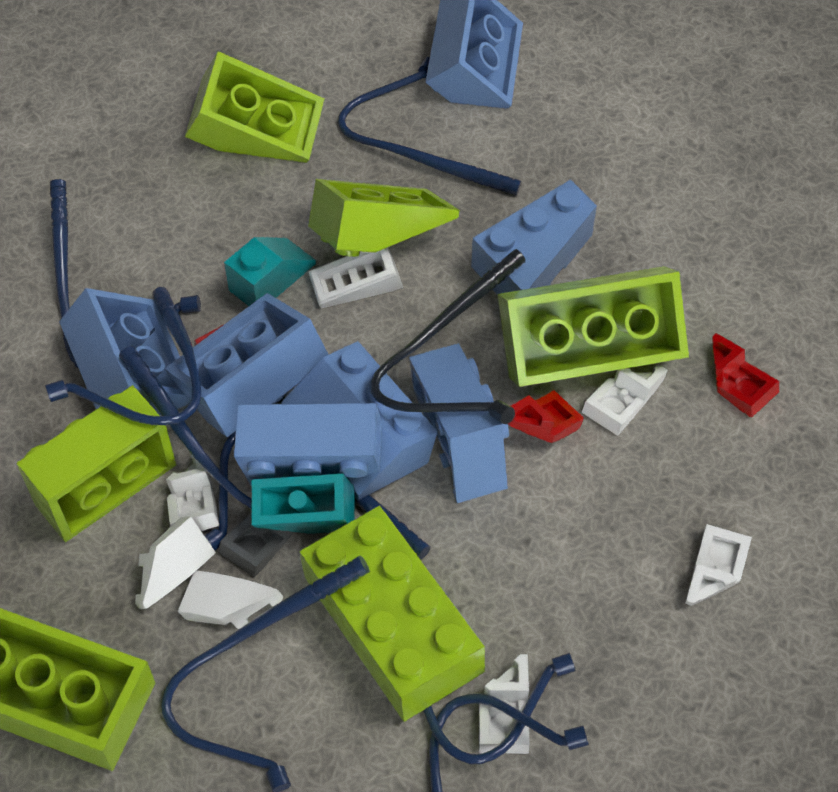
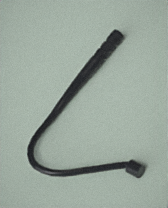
M514 249L501 262L492 267V270L485 273L482 278L480 277L479 280L441 312L419 335L386 360L375 371L370 386L371 394L376 401L391 409L404 412L489 411L490 416L503 424H508L513 420L515 416L514 408L501 400L494 402L405 403L395 401L382 394L379 384L381 378L394 365L420 348L457 316L492 291L497 284H500L506 277H509L515 272V269L521 267L526 262V259L519 250Z

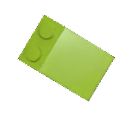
M218 51L202 77L185 137L217 151L307 163L310 159L325 98Z
M316 179L308 227L321 237V241L329 243L334 247L337 254L358 257L360 251L378 252L455 220L459 217L460 210L428 189Z

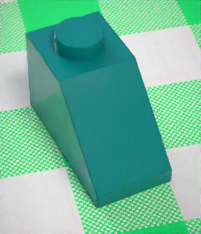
M254 237L224 262L228 289L248 306L266 293L277 298L316 264V259L288 238Z
M344 474L252 479L253 527L307 534L332 533L355 520L354 486Z

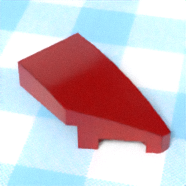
M715 333L712 336L717 392L740 411L752 418L779 393V380L746 362L744 348Z
M553 390L537 400L528 395L512 404L511 407L515 410V416L508 425L528 435L553 443L576 432L581 427L584 417Z

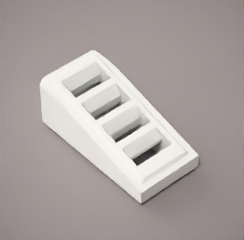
M388 247L378 252L360 251L358 257L346 256L308 271L321 309L403 288L395 261ZM382 266L383 271L376 274L375 267ZM366 270L368 277L361 280L358 272ZM349 274L352 284L345 286L342 275ZM333 278L336 290L329 292L325 280Z

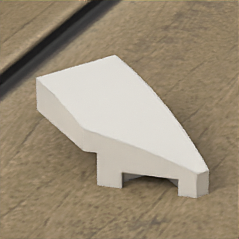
M654 367L652 372H632L630 368L617 370L615 378H608L585 401L582 413L618 436L654 394L664 380L668 370L664 367Z
M192 455L193 464L187 470L181 473L173 472L166 479L171 492L167 497L169 522L171 527L179 518L191 516L199 529L203 531L219 526L210 474Z
M191 516L179 518L150 546L149 553L139 554L138 566L143 567L141 594H136L135 604L139 609H147L159 601L216 553Z
M707 524L685 604L695 605L738 584L741 580L752 537Z
M195 571L178 612L184 619L189 621L220 625L232 622L240 629L249 623V616L269 603L272 607L282 601L283 595L277 589L256 582L217 573Z
M520 654L514 659V665L497 680L493 678L487 683L484 694L496 697L522 712L529 695L528 654ZM479 703V753L490 751L500 745L509 735L517 720L492 706ZM527 726L524 727L515 744L506 753H529V728Z

